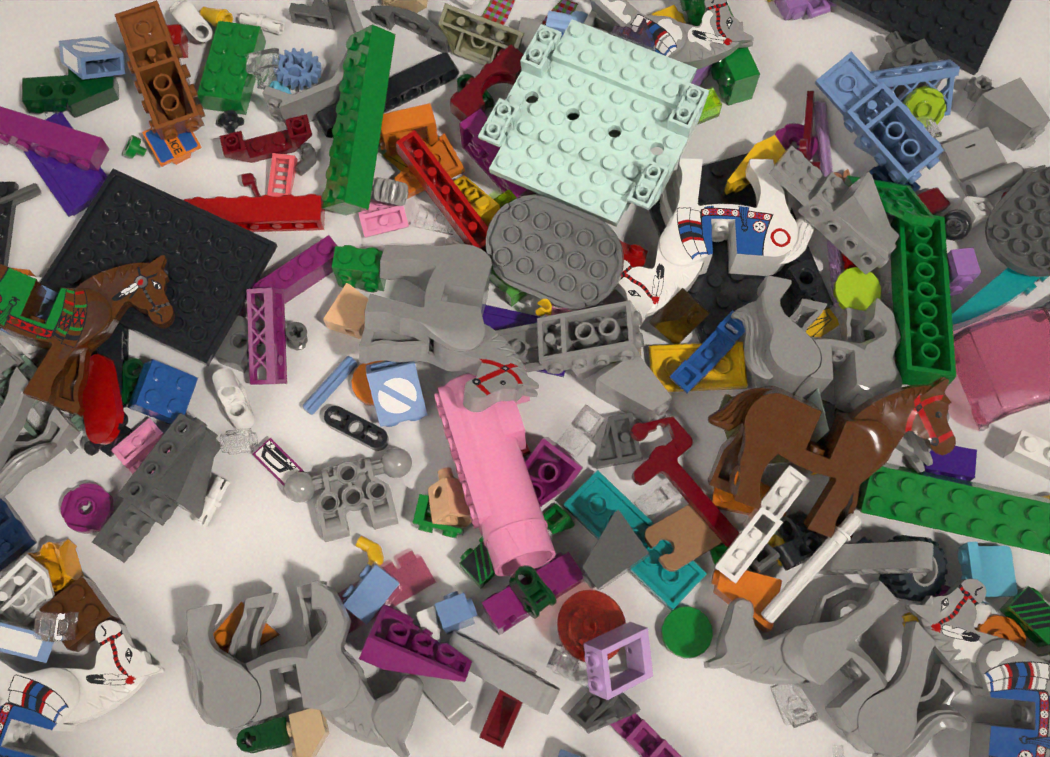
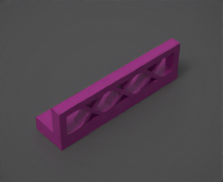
M247 289L250 385L287 384L284 289ZM255 294H264V304L260 309L255 305ZM259 317L265 321V328L261 333L256 329V321ZM260 341L266 345V352L262 356L257 353V345ZM261 365L266 369L267 380H258L257 370Z

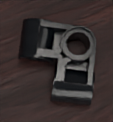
M802 511L782 517L780 520L783 523L777 529L785 543L775 546L773 549L779 553V560L785 571L807 561L823 544L815 531L807 529L804 524L807 514Z

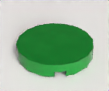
M679 607L671 611L664 619L661 628L662 641L666 649L683 659L695 658L703 654L710 646L713 637L712 625L708 617L693 607Z

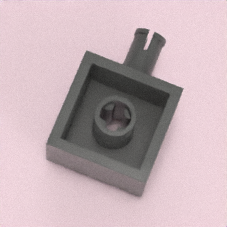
M894 31V34L891 32L885 38L893 51L886 53L879 70L939 60L925 39L905 45L898 31ZM941 79L934 87L938 88L943 79ZM920 82L913 90L919 87L927 86L928 84L926 82ZM900 85L894 90L897 98L906 89L904 85Z

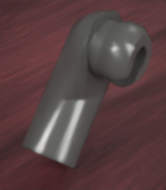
M303 143L300 147L302 161L294 167L300 176L304 175L316 164V152L310 143Z

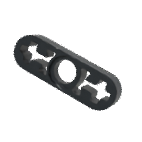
M331 406L324 413V420L329 428L374 451H381L387 447L389 438L383 428L339 406ZM339 413L340 418L346 421L345 428L343 429V423L338 420L332 423L330 416H336ZM357 422L363 425L362 432L352 434L350 432L351 425ZM368 428H371L369 432L371 435L375 437L381 434V438L383 441H377L376 444H374L373 439L367 435Z

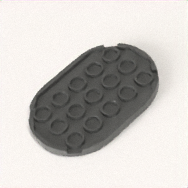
M1045 165L1035 167L1026 172L996 204L986 221L985 236L990 250L1001 263L1020 274L1035 277L1050 276V167Z
M527 195L506 203L498 210L488 227L486 252L491 259L495 273L508 285L540 299H548L557 306L568 309H583L594 306L605 300L615 290L621 279L624 268V253L621 242L614 230L601 219L553 199L538 195Z

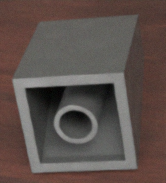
M619 510L613 514L582 567L586 572L582 576L592 589L596 587L598 590H602L650 556Z

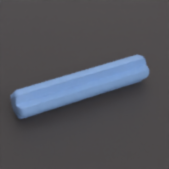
M347 356L303 404V409L313 415L356 368L357 362L352 357Z

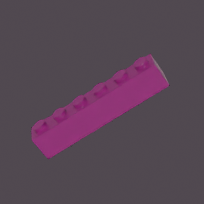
M0 106V143L3 145L12 144L22 151L27 152L31 150L45 158L50 156L56 158L61 163H72L83 170L92 169L95 171H99L110 150L101 137Z

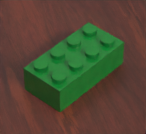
M218 21L197 92L204 109L221 112L234 110L237 114H247L266 45L261 26Z

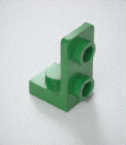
M419 494L413 524L418 525L419 531L432 533L433 529L443 531V536L457 538V534H464V530L461 528L433 524V522L427 521V517H431L429 496Z

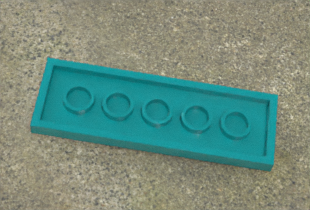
M598 470L563 504L598 540L613 514L619 510L650 554L648 558L630 571L671 611L707 574L694 561L674 572L666 570L658 559L665 554L673 552L672 544L667 540H660L655 547L650 549L644 540V532L654 523Z

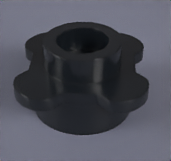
M228 110L222 113L218 120V125L224 127L227 133L230 134L234 133L239 126L244 125V119L238 117L234 110Z

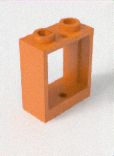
M431 103L383 114L379 144L381 150H386L387 157L398 155L396 141L413 130L418 133L427 147H432L438 142L436 121Z

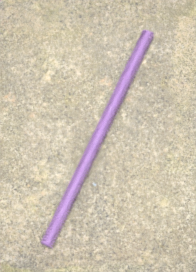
M816 101L814 105V119L818 141V160L821 161V173L826 177L833 172V168H831L833 167L830 153L831 146H829L830 136L828 134L829 129H827L829 128L827 124L828 117H826L827 108L826 102ZM826 239L828 261L830 264V282L832 285L831 292L833 293V284L843 272V265H841L843 262H841L842 257H840L842 252ZM832 294L833 306L835 308L840 307Z

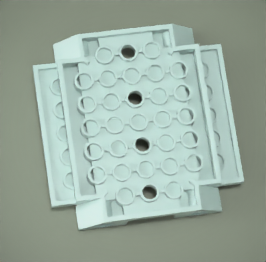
M573 19L562 38L560 31L541 24L520 60L522 71L506 100L498 99L478 135V138L498 147L501 146L489 171L491 174L593 215L617 227L624 211L628 210L631 203L649 210L659 200L698 124L709 90L691 83L697 68ZM530 96H535L538 98V101L528 103L526 99ZM570 113H577L579 118L569 120L567 116ZM611 130H618L621 132V135L614 138L609 136L608 133ZM654 147H660L663 149V153L654 155L650 150Z

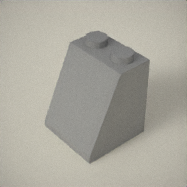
M1021 77L983 93L966 117L970 123L979 129L989 127L994 139L1012 151L1031 147L1036 142V137L1045 131L1044 127L1050 121V118Z
M636 357L631 361H622L599 376L594 392L598 398L625 413L632 412L633 417L643 423L665 418L672 396L641 357Z

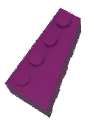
M481 108L459 123L462 148L510 201L522 196L537 194L490 173L489 168L501 146H495L478 138L488 119Z
M560 552L549 561L550 563L535 569L546 586L551 589L556 599L584 582L583 573L569 552L564 555ZM526 577L519 580L523 585H528ZM509 585L506 586V589L499 593H494L482 602L483 610L499 635L530 616Z

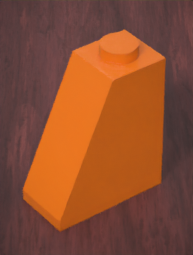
M714 569L711 584L715 585L713 592L728 605L736 598H744L751 601L754 607L753 620L755 626L762 632H770L774 623L766 621L761 612L780 592L782 580L746 570L740 579L734 583L719 570Z

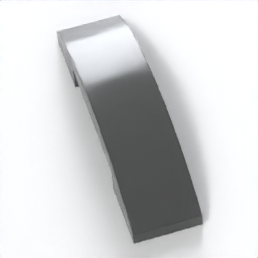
M378 5L370 8L373 23L392 30L396 24L427 38L429 48L441 53H449L448 39L434 23L410 10L394 6Z

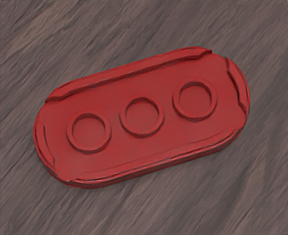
M95 354L90 357L88 381L83 392V407L85 410L83 418L88 439L95 444L107 445L113 442L119 435L120 430L117 429L119 423H123L124 409L114 362L104 355Z

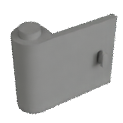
M989 127L941 145L944 149L943 153L966 197H986L1015 185L1025 174L1024 168L1017 162L1007 164Z

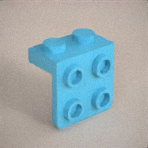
M966 542L958 548V561L962 571L961 580H979L986 587V597H1013L1017 594L1012 551L1009 546H978V542Z

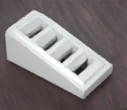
M432 606L417 612L416 615L421 629L425 630L427 628L433 632L432 637L441 643L436 607Z

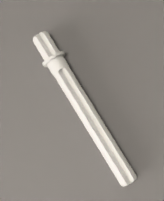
M849 514L838 527L835 526L832 538L828 537L766 606L761 612L766 621L774 623L846 541L850 542V536L862 524V520L856 514Z

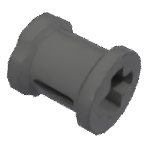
M300 322L289 324L285 332L287 345L290 349L302 350L308 342L307 329Z

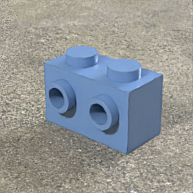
M376 562L372 566L367 564L358 575L361 579L356 586L351 584L342 595L345 598L343 600L344 607L365 624L370 622L400 584L397 578Z
M458 591L449 593L444 596L443 601L435 603L446 635L475 624L473 617L478 615L472 598L466 599L464 593L459 594Z

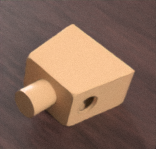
M346 283L323 318L326 327L361 339L365 329V308L368 298Z
M451 468L440 469L437 472L439 481L428 488L433 524L467 527L472 524L469 507L464 498L462 484L459 482V479L454 478Z

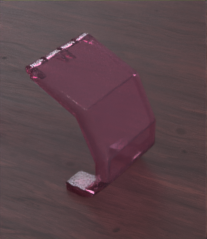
M1038 306L992 317L970 325L953 335L956 374L969 402L971 414L979 431L988 429L989 424L1008 415L1050 403V308Z

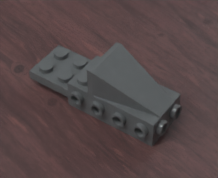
M180 413L117 494L124 499L96 535L92 543L125 563L133 555L142 539L150 532L154 523L157 522L163 526L171 518L177 506L199 519L203 513L214 457L223 446L216 440L218 435L207 428V424L197 417L192 420Z

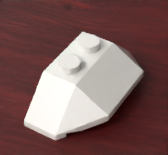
M28 554L20 557L0 577V620L22 626H27L40 613L39 609L55 597L48 570Z

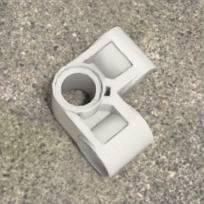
M177 0L169 8L176 20L196 40L200 42L210 40L212 37L211 27L189 0ZM200 25L207 28V33L202 37L196 35V28Z
M222 368L217 370L213 374L212 380L229 419L239 431L250 429L254 425L255 417L243 385L238 381L231 369Z

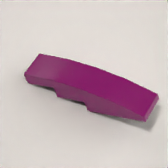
M636 713L610 724L641 757H682Z

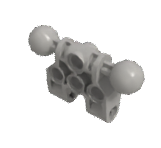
M391 448L384 453L380 460L371 462L370 457L352 462H344L340 465L321 469V475L312 477L305 472H296L286 480L285 493L291 501L301 503L311 499L315 491L325 489L315 503L325 542L350 536L346 514L348 511H359L364 507L369 508L374 530L398 524V518L389 484L375 476L385 473L392 478H401L410 471L412 458L405 449ZM347 470L355 471L354 477L350 480L342 478L343 473ZM376 487L385 489L384 494L379 498L372 496V491ZM351 494H360V500L357 503H348V497ZM333 499L336 501V505L332 510L324 509V503L327 500Z

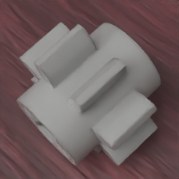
M981 75L977 79L973 76L964 91L968 92L967 99L977 103L983 93L995 88L991 87L992 79Z

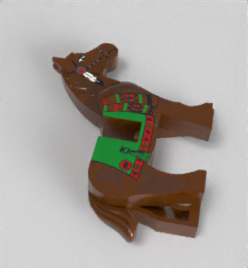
M165 255L158 257L151 263H132L103 271L87 279L77 288H61L46 324L43 319L36 317L47 292L37 279L0 264V329L2 328L7 333L26 343L49 350L23 394L29 398L53 405L59 410L82 417L85 411L83 407V392L88 381L91 354L112 335L127 309L134 307L143 314H149L153 324L161 329L168 328L174 323L175 312L166 296L167 283L170 280L164 272L167 263Z

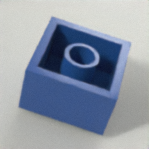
M152 359L144 363L127 408L172 424L180 413L185 415L198 377Z

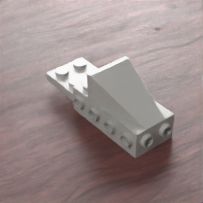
M791 145L769 174L802 204L798 212L863 273L868 274L876 267H883L890 259L888 255L897 246L895 242L899 234L890 226L872 175L867 172L848 187L833 172L825 177L819 168L813 166L800 151Z
M631 300L537 318V323L496 331L514 349L527 373L545 369L548 373L559 374L563 370L572 369L580 380L586 379L614 361H631L636 357H641V347H644V338L639 331V325H642V315L640 310L637 311Z

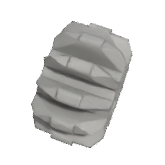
M379 177L373 179L372 200L397 206L405 205L409 193L406 183Z

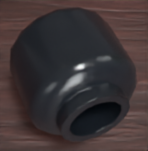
M951 210L943 216L945 218L946 239L962 240L972 229L971 217L963 210Z

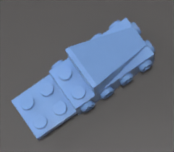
M852 51L815 81L816 86L844 116V125L847 130L857 135L853 144L873 156L880 166L884 165L889 171L890 178L895 183L905 185L909 182L913 184L922 176L920 172L927 167L930 170L940 161L938 157L944 149L939 141L929 134L925 126L912 115L909 108L896 97L891 88L887 87L884 82L881 84Z

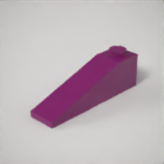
M549 437L543 438L525 462L540 507L569 488L583 469L565 449Z
M383 604L359 657L360 660L383 670L460 682L466 681L472 660L448 643L441 644L432 637L433 632L427 628L425 630L420 629L413 624L414 619L409 615Z

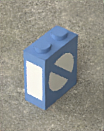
M102 36L59 41L61 63L82 80L125 74L124 52Z
M383 361L366 365V375L380 427H393L398 425L399 422L407 420L418 421L424 416H428L415 361Z
M0 620V652L47 663L56 639L55 634Z

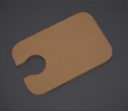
M690 504L650 526L644 532V540L650 549L655 547L660 540H667L672 544L673 552L665 554L658 559L661 565L671 572L677 571L722 542Z

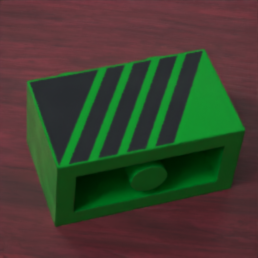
M483 536L479 539L480 544L474 550L469 548L460 557L462 561L459 563L460 567L480 589L496 575L488 549L484 545Z
M1030 586L1018 589L1017 594L1010 597L999 610L1006 617L1013 619L1022 628L1025 636L1038 648L1050 645V605L1043 600V596L1038 590Z

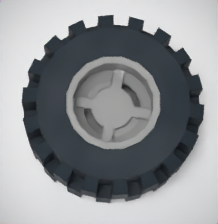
M894 536L893 539H889L887 542L922 541L932 543L933 571L930 573L880 574L878 579L895 597L922 602L926 596L932 595L935 597V593L939 594L942 591L941 586L945 585V574L947 575L948 569H946L947 559L943 557V549L939 548V544L936 541H932L928 537Z

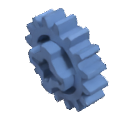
M292 48V52L284 50V55L278 54V59L274 60V75L277 76V81H283L284 87L291 85V90H294L296 86L300 90H303V86L311 88V83L317 84L318 78H321V62H318V56L312 57L311 51L304 53V48H301L300 52L296 51L295 48Z

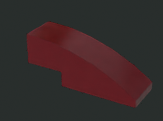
M513 661V662H515L516 664H518V665L524 667L525 669L531 671L532 673H534V674L537 673L536 670L531 669V668H529V667H527V666H525V665H523V664H521V663H519V662ZM499 690L479 738L503 749L523 702Z

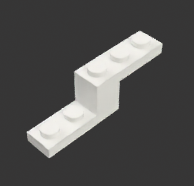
M788 465L762 498L759 510L755 508L743 523L745 527L714 567L736 583L783 523L780 520L810 480Z

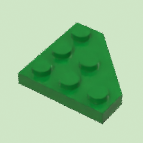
M847 175L844 183L850 187L861 177ZM874 180L885 212L915 227H932L935 217L909 185Z

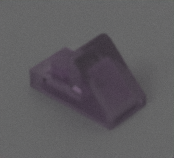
M643 18L636 32L627 26H614L611 32L612 35L656 52L655 43L645 18Z

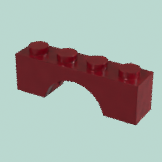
M512 44L506 49H501L491 63L485 64L475 78H470L460 92L457 91L452 95L450 99V113L461 122L480 108L485 113V103L482 98L484 92L489 87L499 83L514 85L522 71L520 60L524 54Z

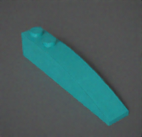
M1006 268L952 314L953 331L978 322L999 311L1022 293L1027 296L1037 287L1034 284L1036 281L1044 282L1049 276H1029Z

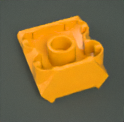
M69 539L59 543L47 542L42 545L40 551L27 553L48 570L55 596L78 578L84 576L76 552L77 545Z

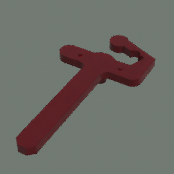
M807 91L803 139H800L799 151L813 166L821 171V161H810L815 92Z
M673 416L647 423H636L630 430V435L635 441H643L648 433L656 431L657 426H661L663 429L668 427L672 440L666 445L657 446L650 453L649 459L632 473L633 482L642 486L657 474L665 475L724 545L729 548L740 533L678 463V457L692 446V437Z

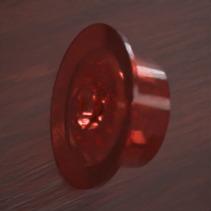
M583 590L570 596L562 605L557 618V631L566 651L577 660L585 662L584 643L626 624L620 606L610 596L597 590ZM621 648L607 654L608 660L614 657Z

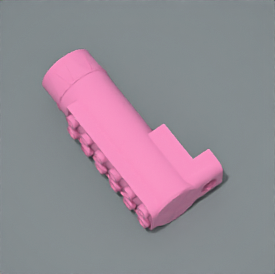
M466 373L450 380L445 386L438 387V393H435L434 397L439 417L443 423L444 433L449 442L453 461H455L459 482L462 484L464 498L470 510L474 529L479 528L481 535H483L484 545L488 549L496 575L512 576L523 565L531 566L534 569L539 568L551 561L556 553L547 529L548 524L540 509L521 450L526 449L525 427L517 404L530 401V396H522L517 402L500 401L482 412H471L463 405L464 388L469 380L477 376Z

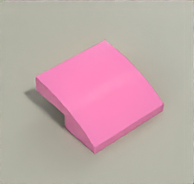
M370 198L369 210L358 212L365 238L409 227L404 206L383 203Z
M148 418L111 451L134 474L164 433Z

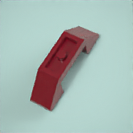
M307 114L285 119L287 129L247 140H245L242 131L219 136L224 157L254 163L272 158L273 153L286 155L296 152L313 135Z

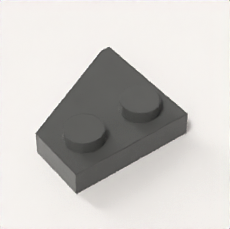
M632 412L608 417L596 461V469L642 461L643 457L639 441H635L630 435V430L635 425Z
M588 691L568 714L589 734L638 713L641 709L623 692L606 700Z

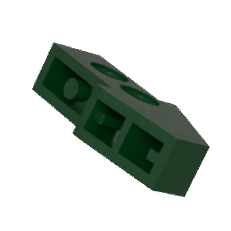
M68 68V75L22 78V102L29 113L40 114L43 112H65L71 110L75 118L119 100V84L115 75L82 80Z

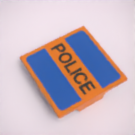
M151 128L142 132L161 167L171 162L177 165L191 158L192 152L202 148L193 132L178 134L176 138L170 140H162L158 133H153Z

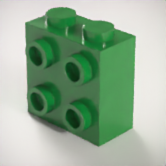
M352 245L336 246L332 270L338 285L343 288L348 283L354 288L364 289L372 293L384 291L386 279L380 278V260L383 251L373 247L360 249Z

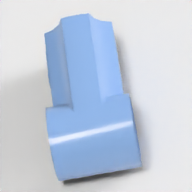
M548 11L546 26L564 33L572 19L584 23L588 14L582 11H575L572 14Z

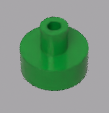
M131 135L125 145L123 155L131 159L136 154L143 157L147 149L140 146V138Z

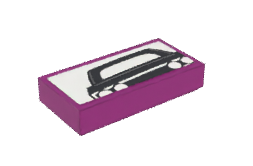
M271 438L252 454L284 487L290 475L296 472H304Z

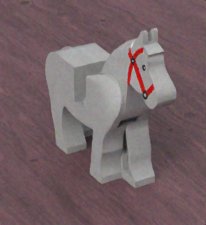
M448 237L444 246L424 244L413 246L385 245L380 260V278L386 280L404 279L425 291L424 307H418L370 293L365 308V329L359 345V363L367 364L374 361H423L447 371H463L476 375L477 377L469 380L464 388L463 405L471 412H482L500 401L517 402L522 396L537 397L538 393L535 389L539 388V384L527 376L521 359L510 344L494 329L484 324L482 316L488 299L492 265L491 259L485 251L472 245L461 244L453 237Z

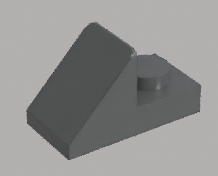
M314 0L312 6L290 4L289 12L293 23L334 30L332 14L322 0Z

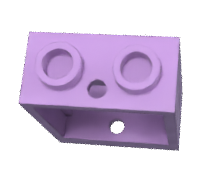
M628 622L584 643L588 687L590 693L609 700L653 677L647 627ZM625 646L627 670L610 678L607 654Z

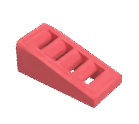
M273 153L267 195L272 197L291 195L296 173L294 167L298 161L296 156ZM287 164L289 168H282L279 165ZM278 172L288 173V176H280ZM276 180L287 181L286 185L276 184ZM274 189H286L285 193L274 192Z

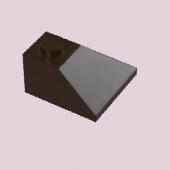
M682 288L649 323L676 345L680 344L710 312Z

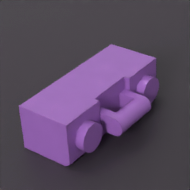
M774 0L785 21L791 18L797 20L805 12L811 19L829 13L831 11L830 5L831 7L837 6L828 0Z

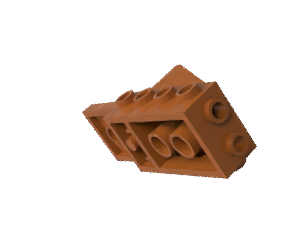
M156 0L114 14L130 59L127 61L131 73L136 75L135 86L138 93H142L144 100L141 102L146 114L149 113L152 119L149 121L153 133H158L162 140H170L176 138L178 134L194 132L200 127L205 126L202 117L206 115L201 103H196L195 98L198 97L194 84H190V72L187 65H182L180 58L184 57L179 44L174 45L158 1Z

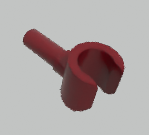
M252 173L242 174L243 186H251L254 196L261 197L254 175Z

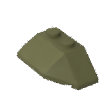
M447 3L444 4L438 23L448 39V45L453 54L482 65L491 63L496 58L498 52L501 49H506L510 44L519 50L525 34Z

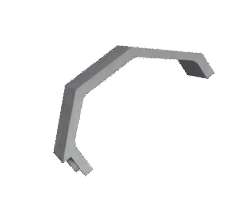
M328 0L329 8L345 13L349 17L353 33L363 29L353 0ZM347 52L334 77L324 83L297 94H288L266 86L262 94L271 117L278 122H284L286 125L285 119L307 114L310 123L316 120V115L319 111L339 102L341 93L339 86L343 80V62L346 59Z

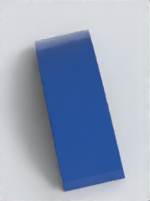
M733 310L689 359L685 360L669 377L687 394L724 358L745 334L742 321L731 318Z

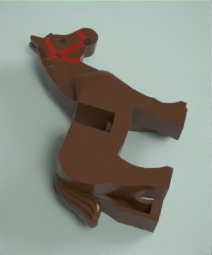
M940 377L930 385L918 384L896 388L870 398L856 407L851 413L837 412L822 448L819 443L810 440L822 413L814 403L777 386H763L743 391L734 396L721 409L708 416V422L713 426L727 431L735 429L732 435L722 444L707 479L710 486L733 494L735 501L759 510L762 504L760 483L763 472L769 462L779 454L806 470L829 477L828 483L804 520V524L807 529L832 538L835 526L838 527L849 514H853L857 506L859 485L889 460L892 452L906 432L912 431L923 438L926 445L939 455H946L954 449L956 438L947 421L949 404L952 402L945 394L949 379ZM738 472L736 484H734L735 475Z

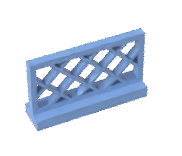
M950 59L870 71L880 84L884 82L893 91L898 86L904 85L906 89L898 97L901 102L920 82H926L928 84L927 87L935 88L934 86L941 79L947 78V85L939 92L943 94L946 103L944 116L951 114L955 76H959L960 67Z

